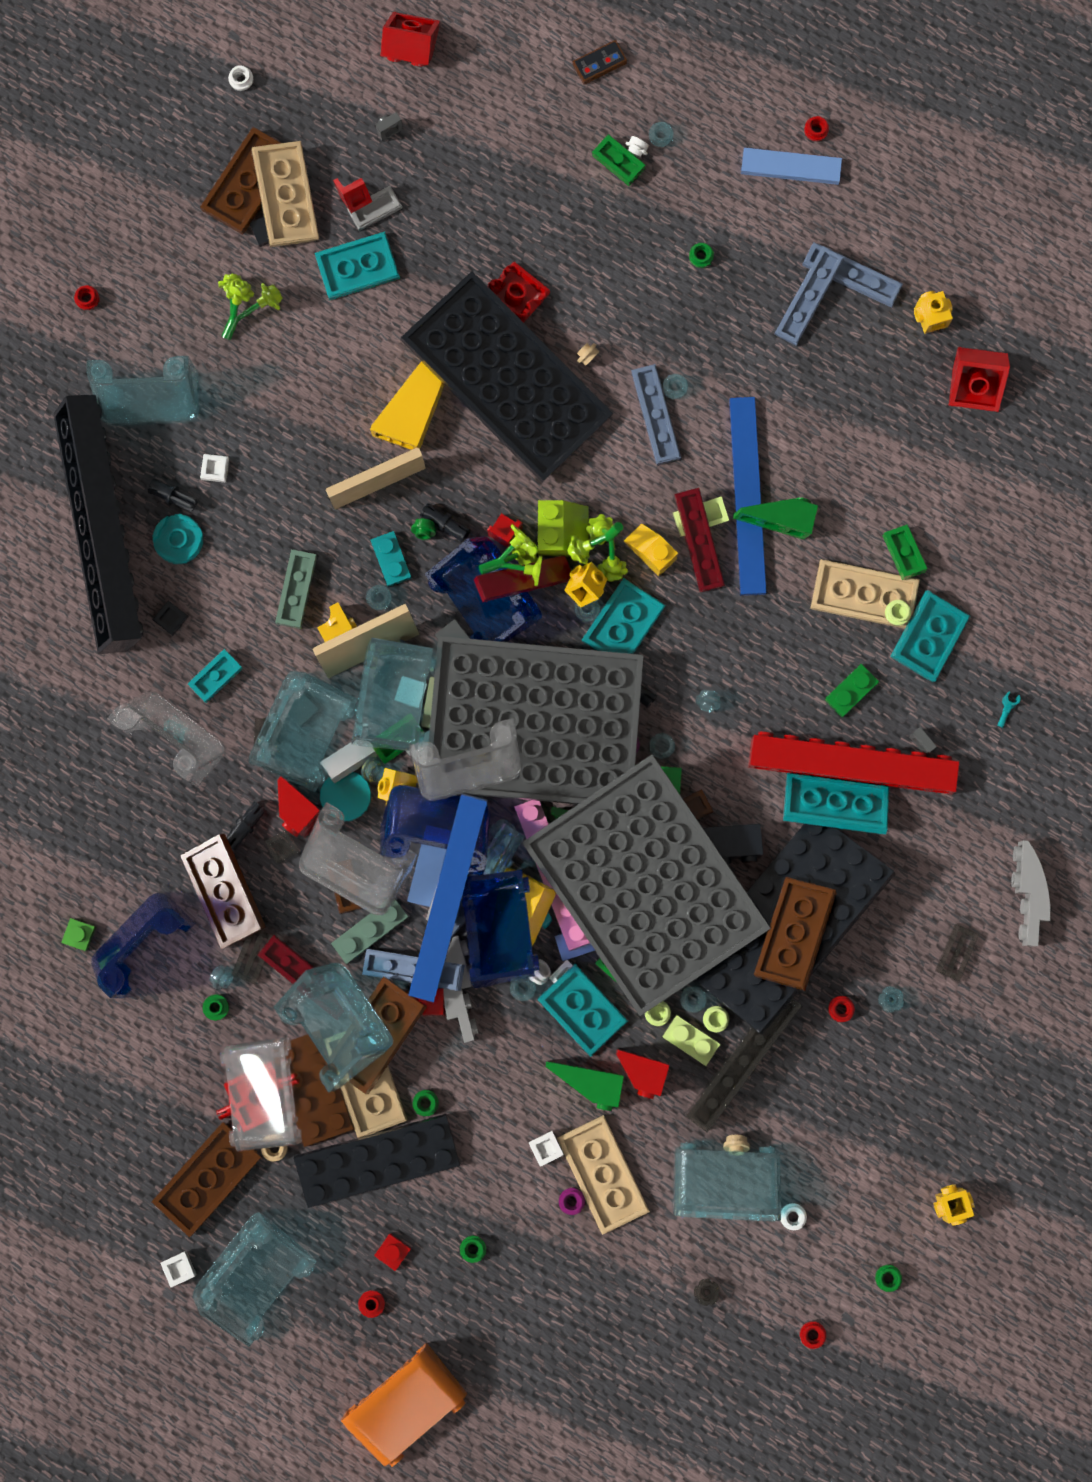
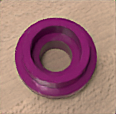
M567 1188L560 1194L559 1206L564 1213L575 1215L584 1208L585 1198L580 1190ZM570 1196L577 1199L576 1205L569 1206L566 1202L567 1198Z

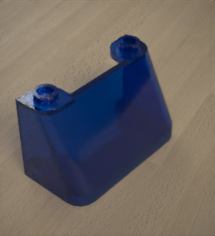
M485 536L466 539L426 572L425 576L428 578V584L434 592L447 593L474 632L470 639L508 642L540 620L542 613L528 592L482 602L474 582L476 576L482 575L479 565L497 559L502 555L494 542ZM499 568V569L494 570V571H491V572H495V571H499V570H503V569H508V568Z
M406 785L395 786L389 793L380 827V855L391 858L403 857L407 854L411 842L447 849L460 797L440 792L424 791V789ZM487 805L468 872L479 876L484 875L487 863L490 810Z
M522 870L467 877L462 902L467 929L469 963L472 967L469 969L470 981L474 988L535 976L536 970H540L538 954L533 955L526 893H530L529 878L523 877Z
M155 893L149 896L94 953L91 959V966L100 989L109 998L124 999L133 990L129 985V975L133 970L124 961L155 929L159 933L166 935L172 934L178 929L188 932L196 922L169 896L163 893Z

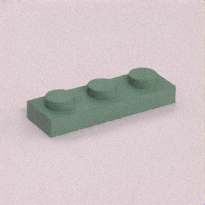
M291 549L275 621L277 625L297 629L302 628L317 560L316 554Z
M392 896L331 944L344 962L348 964L406 920L408 915Z

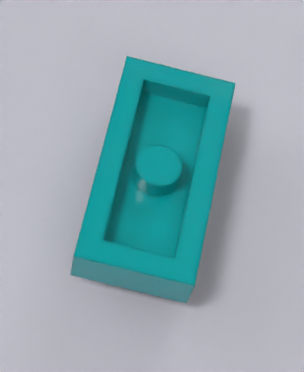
M394 531L370 539L388 587L412 579Z
M224 649L188 685L207 703L243 668Z

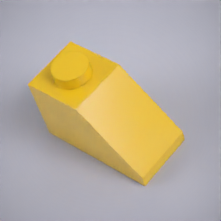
M643 524L638 526L624 540L658 576L677 560L678 552L661 535Z

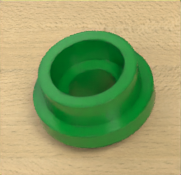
M698 243L690 249L689 260L695 267L705 268L713 261L714 252L708 244ZM704 253L706 257L698 259L697 254Z
M416 519L415 524L411 527V532L418 539L428 540L436 535L435 523L428 519Z
M211 995L203 1003V1013L210 1020L218 1021L228 1014L229 1003L221 995ZM215 1002L220 1006L219 1011L216 1013L211 1010V1005Z
M422 1090L413 1098V1108L421 1116H430L438 1109V1097L430 1090ZM423 1098H428L431 1101L429 1108L422 1107L421 1100Z
M468 1236L460 1245V1254L467 1262H479L486 1254V1244L478 1236ZM469 1245H477L478 1252L471 1254L468 1251Z
M887 1264L877 1270L875 1281L881 1290L893 1292L900 1287L902 1275L898 1268ZM887 1273L893 1275V1280L890 1283L884 1281V1275Z

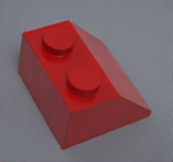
M393 12L383 26L380 56L387 57L392 62L408 61L412 65L419 67L429 65L433 58L440 20Z
M958 347L953 365L949 406L999 412L1010 369L1008 353Z
M281 776L277 781L279 817L285 821L282 826L296 838L299 834L306 838L325 814Z
M617 1049L616 1056L633 1087L638 1089L637 1094L650 1099H654V1095L661 1096L669 1065Z

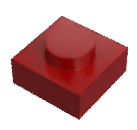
M390 1233L374 1256L396 1271L411 1248Z

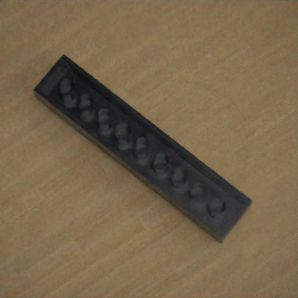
M96 395L65 396L53 413L97 653L126 652L142 639L143 625L138 621L139 603L133 594L134 577L131 572L129 573V551L125 548L123 541L125 529L123 524H120V503L115 499L114 494L116 482L114 476L111 475L109 467L111 465V455L109 451H106V430L101 425L102 408L100 403H97Z

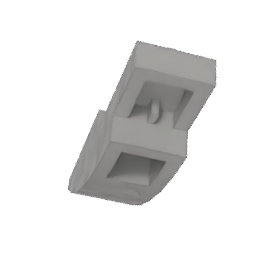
M1023 840L1018 842V846H1015L1013 850V861L1017 862L1016 872L1012 873L1011 885L1015 887V894H1025V899H1022L1020 903V913L1024 914V925L1021 924L1019 927V940H1023L1022 946L1036 947L1039 942L1040 922L1050 921V899L1046 877L1039 858L1030 842Z
M455 936L451 941L445 962L465 965L461 991L444 989V1005L447 1020L458 1017L463 1040L466 1043L475 1040L474 1035L479 1032L475 1018L470 1019L468 1009L472 1008L469 994H463L462 989L472 987L471 981L476 979L472 965L467 966L465 956L469 955L466 941H460V937Z

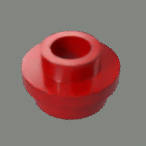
M820 116L808 119L804 127L806 137L812 141L825 139L829 132L827 121ZM817 126L821 129V131L814 132L812 128Z
M85 285L76 290L74 300L80 309L92 310L98 305L100 296L94 287ZM91 295L90 301H83L84 296Z
M837 996L830 1001L828 1012L833 1020L846 1022L853 1017L855 1007L848 997ZM839 1004H843L846 1007L844 1014L837 1012Z
M369 1290L364 1292L359 1298L358 1307L364 1316L374 1318L379 1316L384 1310L385 1300L378 1291ZM368 1300H374L376 1302V1307L374 1309H369L367 1307Z
M809 1321L801 1327L799 1333L800 1340L806 1347L817 1349L825 1343L826 1330L819 1322ZM810 1330L817 1331L818 1335L816 1339L812 1340L808 1338V1333Z

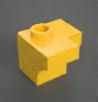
M338 602L329 607L331 611L329 620L317 627L325 642L357 627L353 618L347 619Z

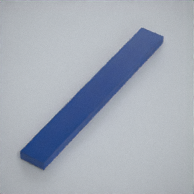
M755 397L729 399L735 512L742 507L761 504ZM736 520L740 596L765 595L762 527Z
M461 794L408 996L431 1002L435 1000L488 800Z

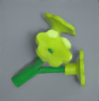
M512 524L511 528L514 531L515 537L510 542L511 545L499 558L479 565L480 573L486 574L499 568L524 571V574L533 576L534 586H538L543 556H539L537 560V546L520 529ZM515 559L518 560L520 565L507 562Z

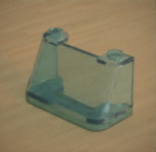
M189 356L169 358L163 367V377L113 379V370L109 363L103 360L87 361V377L93 395H96L97 403L101 405V419L108 426L189 423L196 420L199 416V373Z
M371 638L364 658L351 745L417 751L418 747L423 746L425 732L420 731L419 723L426 677L429 671H434L436 656H432L433 648Z
M291 671L284 679L251 750L249 763L278 777L282 776L285 780L305 789L316 792L325 779L323 769L319 767L320 762L323 760L339 722L345 721L348 718L351 719L355 714L358 699L305 672Z
M331 963L306 970L273 1007L285 1024L291 1026L302 1024L328 1065L320 1070L319 1077L328 1093L338 1090L387 1052L393 1044L390 1032L349 971L339 963Z
M681 1143L680 1147H674L673 1214L675 1216L781 1221L780 1153L775 1152V1147L760 1146L759 1151L737 1152L702 1150L696 1148V1143Z
M257 1212L249 1218L198 1282L193 1292V1299L201 1316L250 1347L254 1340H258L264 1332L262 1316L293 1276L298 1279L304 1276L307 1277L313 1271L317 1261L313 1255L272 1221Z

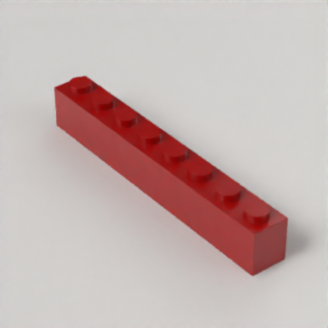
M758 732V735H753L751 740L748 768L951 795L956 792L959 761H952V757L947 755H937V758H928L927 754L923 752H911V755L901 754L899 749L886 748L885 752L875 751L876 747L870 745H860V748H852L850 743L835 742L834 745L824 744L825 740L810 738L809 742L799 741V737L794 735H784L783 739L773 737L774 734L770 732Z

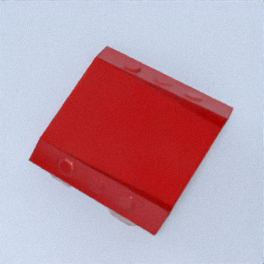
M512 262L511 265L504 268L502 275L498 279H493L488 283V287L523 323L550 294V290L516 262Z

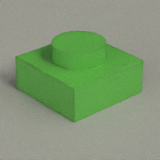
M70 918L61 943L88 951L96 927Z

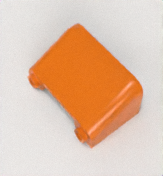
M427 1343L416 1351L417 1353L411 1360L408 1359L400 1369L372 1393L360 1400L358 1406L354 1404L347 1410L341 1419L344 1426L384 1467L388 1464L391 1467L396 1465L404 1457L403 1451L450 1411L454 1414L466 1404L463 1399L466 1397L467 1392Z

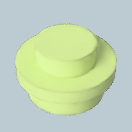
M902 600L890 602L885 609V617L893 625H903L911 616L909 605Z
M664 1001L645 1013L646 1020L654 1026L666 1024L671 1016L670 1007Z
M713 1006L705 1011L703 1023L709 1031L721 1032L729 1024V1015L724 1008Z

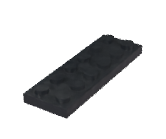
M446 1114L294 1156L307 1208L460 1166Z

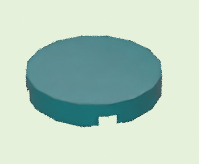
M175 514L163 518L156 525L152 535L157 554L166 562L172 564H185L193 560L200 553L203 545V533L198 523L191 517L183 514Z
M355 772L350 773L335 784L328 777L320 790V801L323 809L330 817L338 821L350 822L356 820L368 810L371 803V790L367 781Z

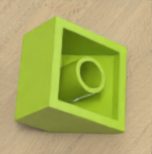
M538 500V556H570L567 550L573 535L580 537L584 542L589 540V533L586 531V527L589 525V507L564 500Z

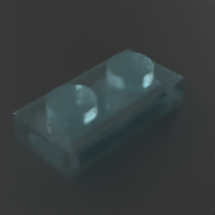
M503 822L477 867L499 881L525 836Z

